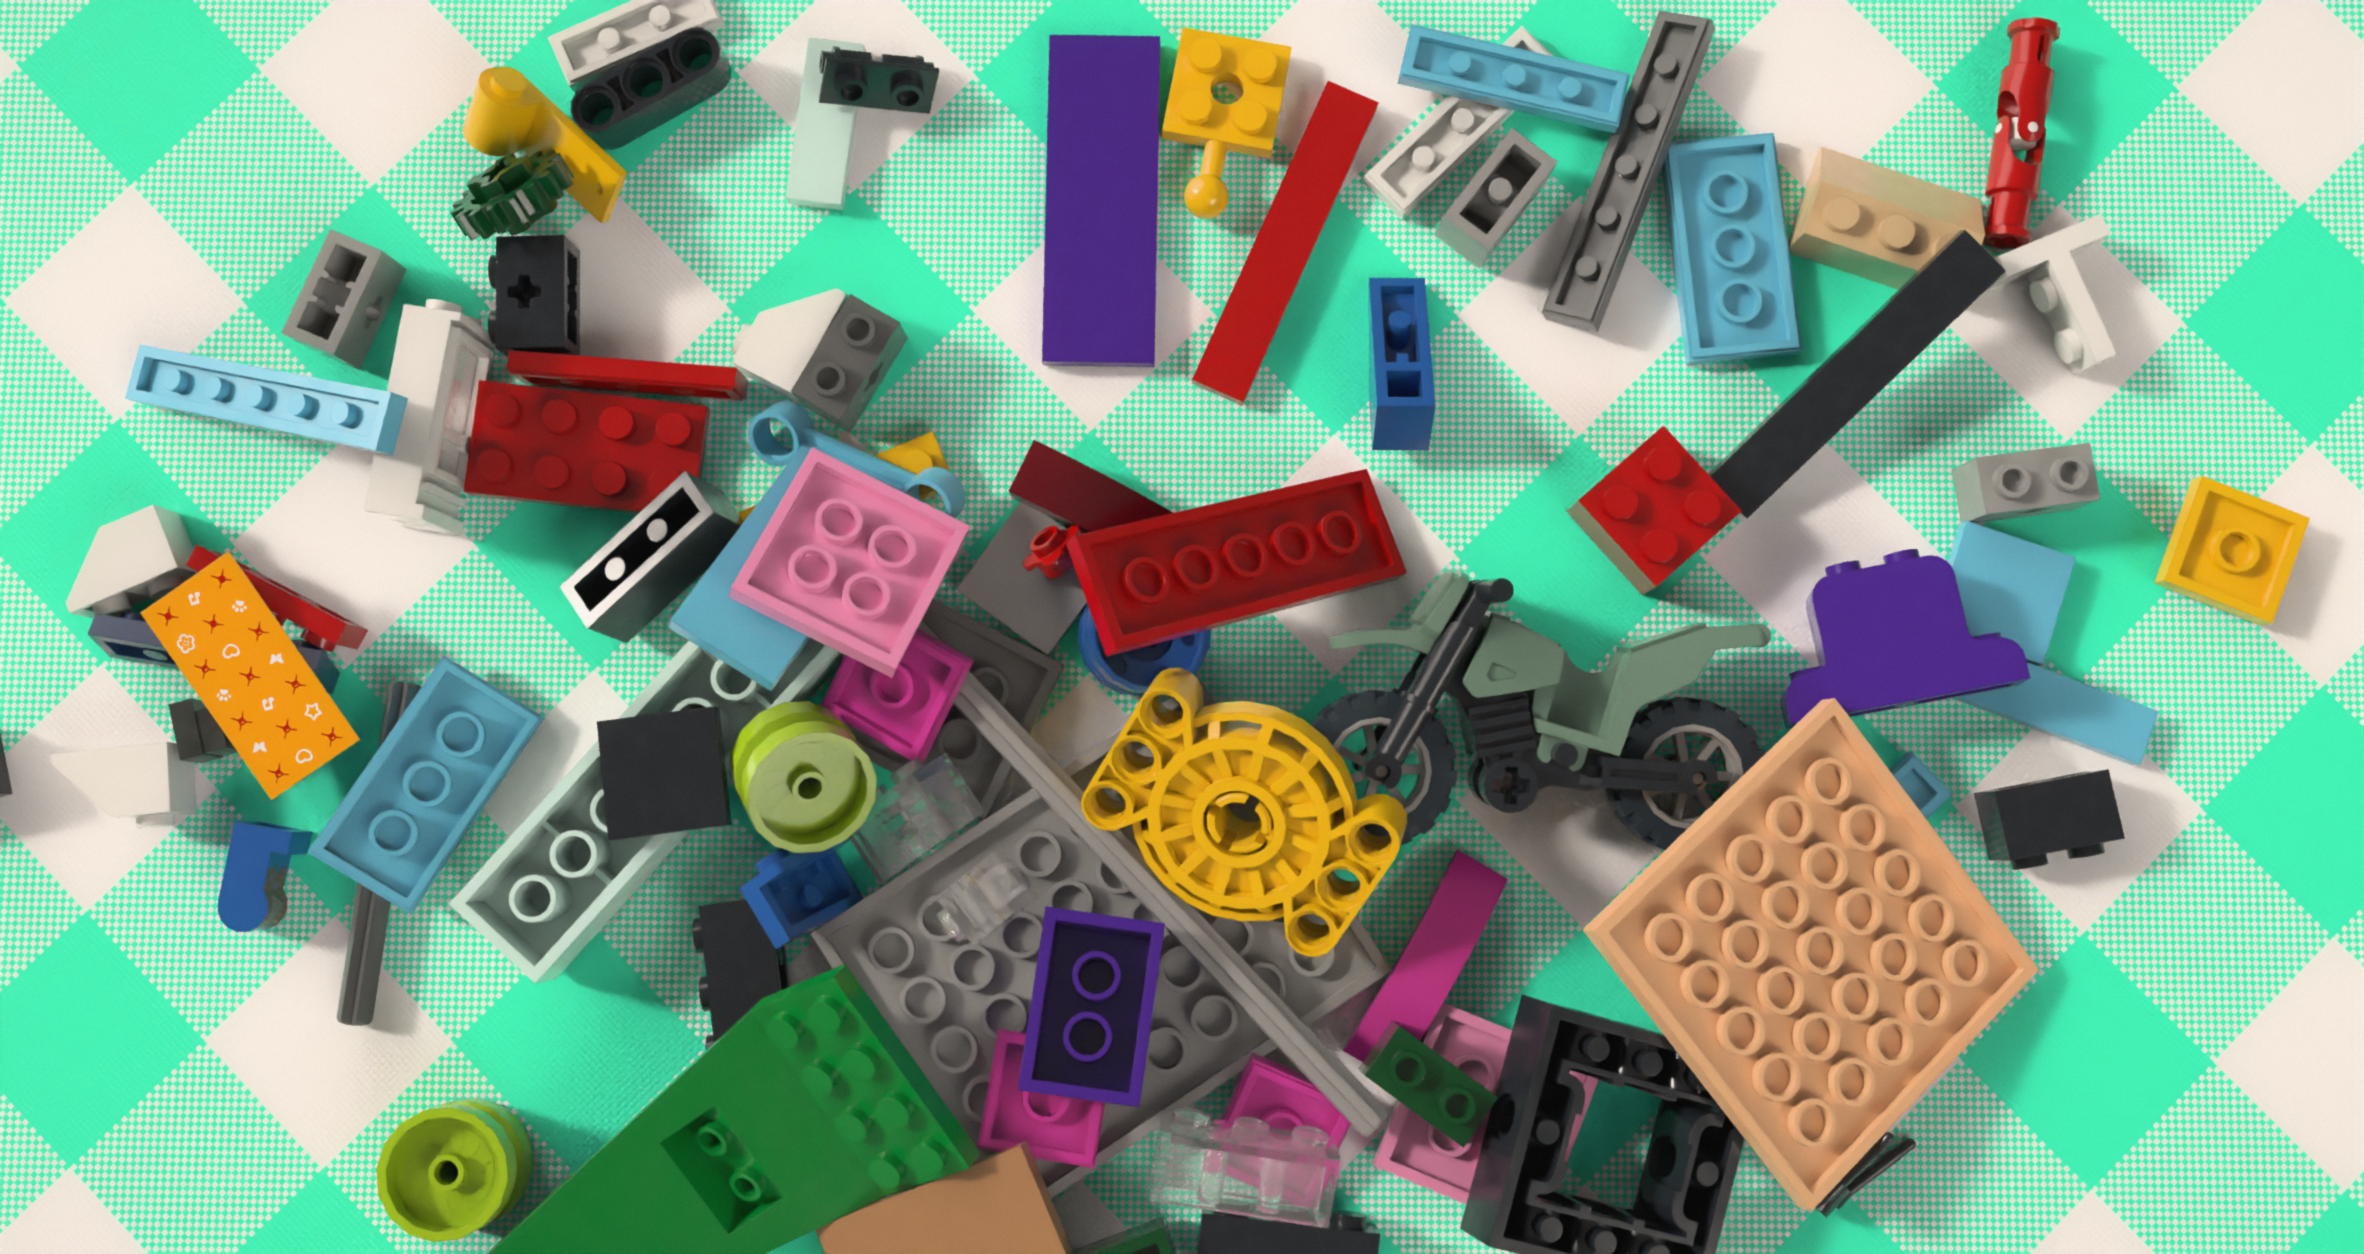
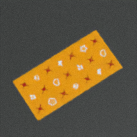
M229 551L141 612L145 621L271 800L360 740Z

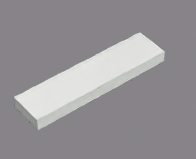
M1523 26L1502 44L1553 56ZM1448 95L1364 175L1363 183L1402 220L1515 111Z

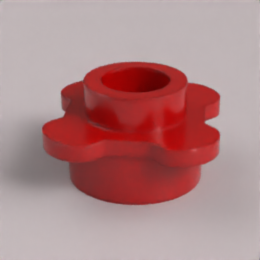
M1073 525L1063 530H1059L1057 526L1043 529L1031 541L1030 549L1032 553L1024 559L1023 567L1026 571H1032L1038 567L1049 579L1065 574L1074 566L1066 543L1075 535L1082 534V530L1078 525Z

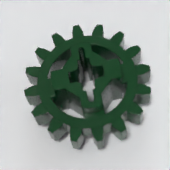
M550 150L545 154L538 151L531 157L525 155L520 158H516L513 153L496 160L494 165L481 174L472 177L467 183L469 190L461 194L463 199L453 203L452 207L454 210L450 214L465 237L468 236L470 240H474L479 236L484 240L495 232L503 234L508 231L511 236L528 230L534 222L544 215L552 213L557 208L558 203L556 200L565 195L563 190L573 185L571 179L574 178V175L561 154H556L555 150Z

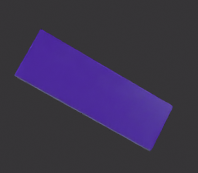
M1049 35L1042 332L1043 366L1155 367L1160 36Z

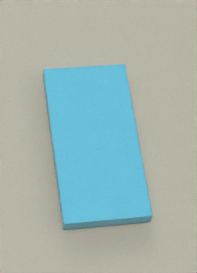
M1774 133L1671 142L1661 169L1686 365L1797 355L1802 351Z
M803 446L798 449L672 616L669 623L671 630L770 691L774 689L810 637L729 598L731 586L808 455L809 450Z
M443 655L307 853L409 914H412L545 717Z

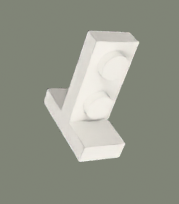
M2102 214L1997 256L1995 260L2006 272L1986 290L1989 291L2027 275L2031 283L2030 295L2032 301L2039 311L2045 313L2054 332L2053 343L2060 359L2069 364L2073 375L2091 369L2118 355L2072 258L2073 255L2089 249L2110 235Z

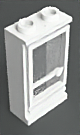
M427 299L425 307L403 305L387 391L407 397L408 401L393 456L378 452L374 454L364 511L390 515V520L402 523V527L461 536L463 522L457 520L456 515L458 507L465 508L466 500L461 498L460 494L464 490L479 380L489 381L494 352L488 347L495 348V344H492L489 333L480 327L481 321L465 316L460 305L443 300Z

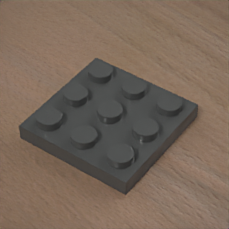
M933 599L922 621L943 643L974 660L969 671L1021 726L1031 734L1065 667L1064 664ZM952 704L926 760L919 764L914 763L846 723L856 740L868 754L871 762L983 819L989 817L1013 770L1010 763L954 704Z

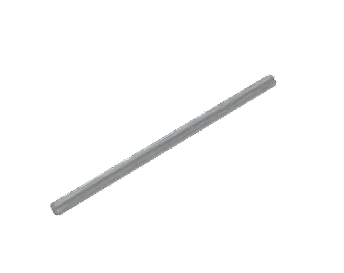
M923 621L918 627L920 630L940 640ZM969 671L953 702L956 708L1160 923H1165V928L1350 1124L1363 1136H1368L1377 1130L1388 1115L1387 1110L1211 924L1192 905L1184 902L1162 884L1145 862L1141 851L1120 829L1104 831L1094 827L1086 820L1081 806L1084 791Z

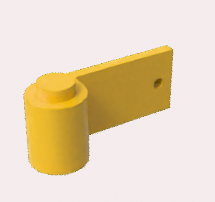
M493 67L481 72L462 128L463 136L467 142L479 152L498 157L507 156L521 150L529 157L538 151L545 154L550 150H555L556 154H561L574 175V178L571 179L573 185L565 190L600 223L608 221L628 172L536 86L525 78L521 72L511 67Z

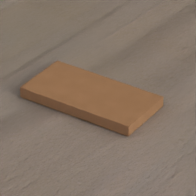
M1027 1141L974 1161L968 1169L899 1191L872 1202L816 1229L825 1254L1073 1253V1249Z

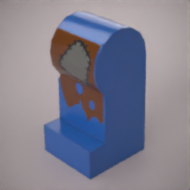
M260 821L234 822L218 898V914L227 928L236 932L266 930L276 926L284 918L288 899L283 887L291 855L308 854L312 831Z

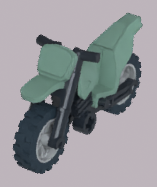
M1448 570L1435 581L1410 618V621L1413 622L1411 630L1364 629L1344 632L1329 637L1331 649L1389 643L1417 652L1418 655L1398 689L1393 688L1392 692L1367 690L1347 694L1332 705L1329 704L1323 708L1311 725L1329 740L1339 755L1352 761V767L1357 770V772L1350 774L1354 784L1365 779L1367 780L1363 798L1375 794L1377 786L1383 785L1390 796L1403 805L1407 813V826L1401 845L1413 841L1412 838L1419 833L1425 834L1436 824L1434 820L1441 812L1445 813L1451 801L1448 797L1452 787L1456 786L1457 771L1454 770L1455 749L1453 743L1449 742L1444 725L1435 717L1439 711L1435 707L1443 693H1445L1453 700L1459 712L1465 752L1468 755H1475L1476 760L1472 763L1468 772V785L1472 794L1478 800L1499 811L1516 813L1528 808L1535 800L1538 791L1547 786H1560L1588 791L1598 789L1599 787L1606 788L1608 799L1614 803L1616 808L1614 812L1622 824L1628 826L1632 833L1641 840L1666 850L1704 813L1702 812L1694 817L1682 818L1688 794L1694 795L1706 811L1714 804L1703 789L1707 783L1714 784L1717 781H1724L1722 792L1716 799L1717 801L1766 753L1764 749L1758 748L1755 740L1759 737L1750 725L1744 724L1739 719L1741 716L1727 707H1722L1709 700L1688 697L1654 700L1694 683L1716 650L1764 647L1771 640V632L1763 624L1706 626L1705 623H1694L1616 647L1617 651L1612 653L1605 670L1589 673L1577 668L1570 661L1567 652L1560 648L1561 645L1518 622L1510 621L1509 617L1490 613V616L1485 615L1490 604L1507 602L1511 599L1514 588L1509 580L1498 578L1469 581V575L1463 571L1457 570L1453 572ZM1648 704V708L1642 712L1638 711L1642 706ZM1363 728L1366 742L1364 748L1354 753L1341 746V743L1350 734ZM1684 732L1697 733L1708 738L1692 759H1689ZM1672 736L1675 754H1667L1660 757L1653 753L1662 741ZM1413 747L1418 759V765L1403 764ZM1716 748L1723 757L1725 771H1716L1713 765L1706 762ZM1505 772L1512 775L1511 785L1502 786L1500 792L1493 790V779L1503 778ZM1402 774H1418L1413 790L1405 799L1396 785L1399 783ZM1662 792H1675L1670 814L1668 815L1660 810L1651 797ZM1378 824L1364 825V828L1374 836L1385 837L1390 835L1383 826Z

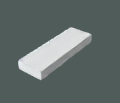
M631 0L548 37V40L569 87L575 93L584 85L683 30L702 28L712 33L726 27L714 0Z

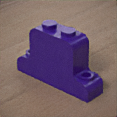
M1907 549L1883 556L1884 564L1861 568L1859 560L1834 564L1825 568L1826 576L1817 582L1806 601V611L1819 666L1789 674L1791 683L1783 692L1780 701L1786 730L1792 729L1823 699L1836 698L1848 716L1855 717L2019 686L2031 678L2026 657L2019 644L2011 639L2001 637L2000 632L1974 637L1970 635L1954 570L1941 557L1933 555L1920 557L1918 549Z

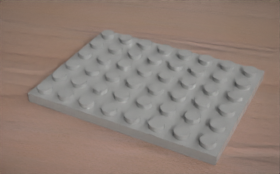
M1199 679L1203 688L1204 707L1215 704V700L1201 679ZM1174 697L1162 703L1167 709L1172 711L1183 710L1180 703ZM1121 731L1063 768L1084 792ZM1131 742V745L1138 754L1145 757H1153V753L1145 744ZM1033 788L811 933L832 969L843 964L847 965L976 1147L979 1140L998 1029L1026 1033L1045 906L1159 922ZM1104 788L1106 794L1111 799L1125 802L1123 796L1117 790ZM1251 794L1245 804L1235 802L1227 804L1231 813L1238 819L1246 822L1261 820L1255 811L1259 799ZM1132 824L1120 828L1140 850L1134 837ZM1194 907L1307 1027L1392 971L1357 915L1334 948L1327 954L1319 957H1308L1296 952L1289 945L1285 937L1284 917L1270 921H1237L1213 916ZM1305 915V917L1314 924H1327V922L1318 915ZM1165 927L1140 1107L1105 1103L1094 1168L1034 1158L1051 1199L1243 1071L1252 1052L1264 1057L1278 1047ZM977 1148L980 1154L975 1161L997 1152Z

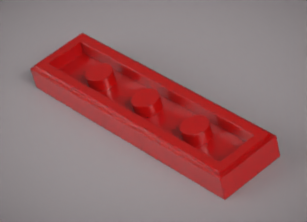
M513 350L508 352L507 370L525 385L736 401L746 399L748 379L737 367Z

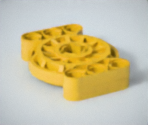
M1168 668L1161 671L1154 678L1086 788L1081 800L1082 812L1086 820L1096 828L1104 831H1115L1132 824L1134 837L1145 862L1162 884L1184 902L1213 916L1237 921H1270L1284 917L1285 937L1289 945L1296 952L1308 957H1319L1327 954L1334 948L1395 860L1407 826V813L1403 805L1394 797L1386 794H1372L1357 800L1356 788L1345 761L1329 740L1304 719L1276 706L1250 701L1218 702L1204 707L1203 688L1198 678L1190 671L1182 668ZM1159 695L1174 697L1180 703L1183 710L1172 711L1167 709L1161 703ZM1131 742L1145 744L1153 753V757H1145L1138 754L1131 745ZM1104 788L1117 790L1123 796L1125 802L1111 799L1106 794ZM1251 794L1259 799L1255 811L1261 820L1246 822L1238 819L1231 813L1227 804L1232 802L1245 804ZM1378 824L1383 826L1390 835L1385 837L1374 836L1364 828V825ZM1337 869L1350 871L1358 880L1345 881L1340 879L1334 871ZM1305 915H1318L1322 917L1327 922V924H1314L1310 922L1305 917Z

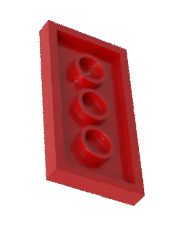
M479 380L463 492L471 496L639 514L684 471L702 479L710 409L702 405Z

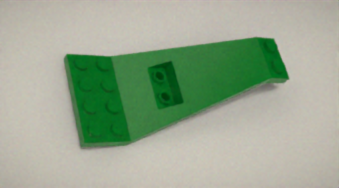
M843 964L762 998L486 1254H766L884 1196L968 1169L972 1166L980 1151L846 964Z

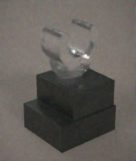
M191 698L168 704L181 761L204 763L223 758L225 755L238 753L201 700Z

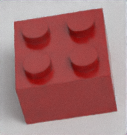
M1663 425L1566 512L1635 589L1643 595L1663 582L1742 511Z

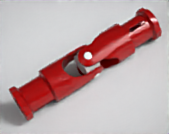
M2039 17L2021 18L2012 21L2008 25L2007 36L2012 41L2009 64L2001 72L1997 105L1998 122L1993 134L1985 196L1990 199L1982 244L1991 248L2016 249L2032 242L2033 235L2028 230L2031 202L2038 198L2046 138L2045 120L2046 114L2049 112L2054 81V70L2050 68L2053 42L2059 39L2060 36L2058 23L2050 19ZM2026 150L2024 162L2019 160L2013 152Z

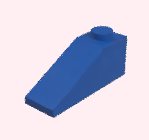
M1369 278V409L1372 450L1429 451L1435 413V395L1425 278Z

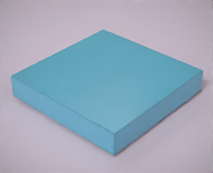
M1965 521L1960 523L1948 563L1955 573L1970 635L1974 637L2000 632L2001 637L2011 639L2019 644L2024 651L2028 663L2036 666L2043 665L2076 557L1973 522Z

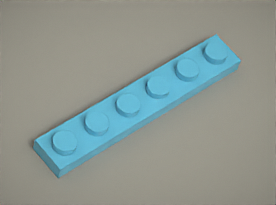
M141 344L139 345L125 396L127 400L144 405L392 456L408 401L407 397L393 392Z

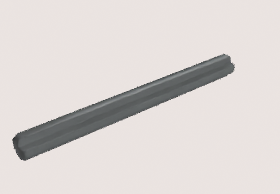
M391 682L389 684L378 749L421 689V686L405 682ZM358 882L336 1016L339 1023L352 1026L368 1025L373 1020L391 902Z

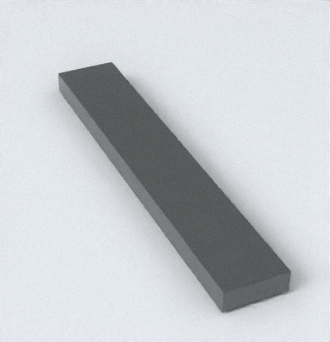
M1659 11L1626 94L1619 127L1615 133L1610 135L1541 313L1546 320L1595 332L1599 331L1713 37L1715 26L1712 19Z

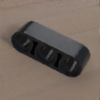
M689 28L584 85L575 93L571 100L570 111L576 124L602 149L614 150L627 145L718 94L727 86L731 78V66L723 49L711 32L702 28ZM703 54L712 55L710 63L705 68L700 70L690 69L692 61L697 56ZM655 81L663 82L660 92L655 96L649 98L641 97L644 87L649 83ZM606 108L614 109L609 121L602 125H593V119L598 112Z

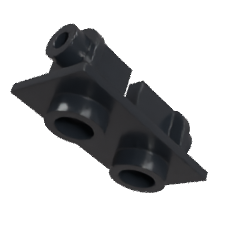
M833 46L832 51H821L819 70L823 77L819 103L930 114L939 76V68H935L933 62H924L922 55L908 57L882 54L881 62L872 61L871 52L843 50L839 46Z

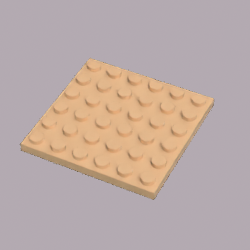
M1836 698L1821 700L1583 929V932L1797 1207L1812 1211L2039 970Z

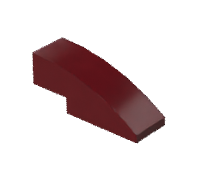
M1033 440L1009 489L1012 499L1062 522L1067 528L1078 525L1082 530V534L1173 513L1129 487L1036 440Z

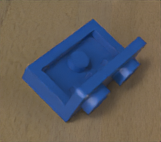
M853 835L846 841L820 852L790 854L788 850L780 848L755 864L759 874L739 889L775 949L824 925L864 899L835 852L853 839Z

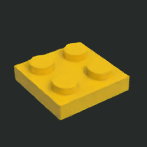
M2200 476L2194 478L2189 485L2154 584L2258 625L2272 624L2310 518L2207 477Z

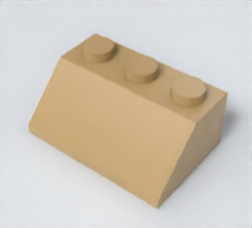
M1820 147L1817 151L1788 241L1789 253L1899 290L1960 230H1966L1982 246L1985 231L1981 199Z

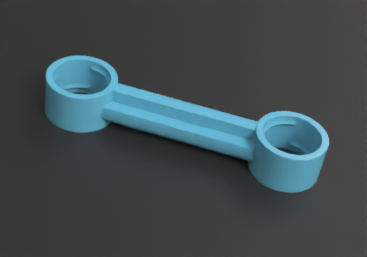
M789 401L777 402L756 415L749 424L748 439L751 448L761 460L770 465H787L801 446L809 451L813 447L921 502L919 484L932 487L944 500L945 514L956 518L965 506L964 488L959 479L950 471L940 467H929L916 475L815 430L809 414L796 403ZM770 418L778 419L788 427L793 437V449L784 447L774 438L770 429Z

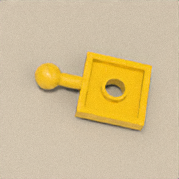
M1182 28L1162 128V139L1205 147L1200 175L1194 177L1188 183L1184 193L1186 207L1194 216L1201 219H1213L1226 209L1229 193L1227 186L1221 178L1227 151L1271 159L1292 47L1191 28ZM1231 82L1241 89L1243 95L1235 103L1223 104L1214 99L1211 91L1219 83Z

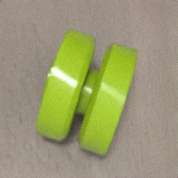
M784 702L760 712L740 731L730 752L729 777L737 796L747 811L756 831L775 847L794 853L820 852L846 841L865 823L875 802L877 776L868 754L844 721L831 709L812 702Z
M479 1098L454 1100L426 1109L402 1122L384 1143L376 1168L378 1196L389 1218L409 1235L432 1242L461 1239L508 1214L526 1193L533 1170L531 1142L520 1120L500 1104Z

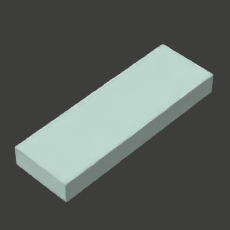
M809 37L785 198L789 204L844 210L858 107L819 103L823 77L819 70L821 51H832L833 46H839L843 50L866 52V49L862 43Z

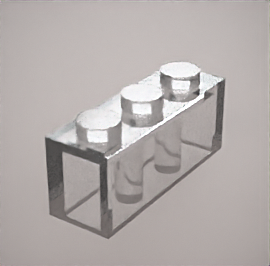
M1179 1108L1175 1112L1161 1110L1150 1175L1149 1201L1328 1228L1340 1166L1336 1137L1328 1136L1325 1131L1311 1126H1297L1292 1131L1269 1127L1266 1122L1253 1117H1238L1234 1122L1210 1118L1206 1112L1194 1108Z

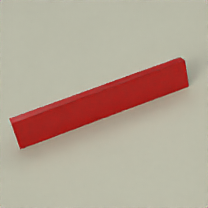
M1327 81L1192 378L1193 385L1241 406L1244 405L1377 111L1379 102Z

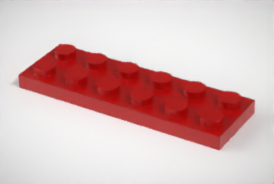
M1367 469L1075 535L1066 543L1106 657L1395 581L1407 573Z

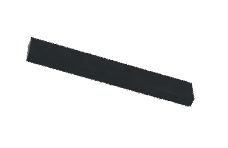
M1960 230L1708 473L1709 476L1742 511L1741 514L1748 519L2006 270L1966 230Z

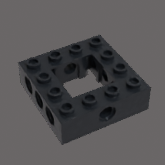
M1521 995L1495 1094L1498 1099L1491 1109L1460 1229L1489 1247L1517 1254H1716L1745 1138L1664 1034ZM1570 1070L1623 1088L1626 1085L1661 1098L1633 1210L1556 1190L1562 1184L1569 1163L1565 1162L1564 1158L1576 1114L1582 1115L1585 1103L1583 1084L1577 1077L1569 1073Z

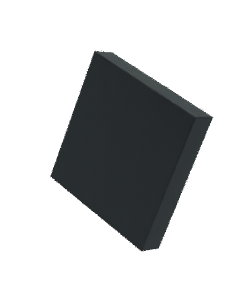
M713 706L596 721L608 840L732 825L719 707Z

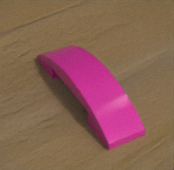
M1456 850L1428 899L1430 902L1393 965L1392 971L1389 972L1375 999L1369 1002L1344 1046V1052L1363 1062L1391 1021L1418 1040H1421L1474 949L1505 887L1507 878L1461 851Z

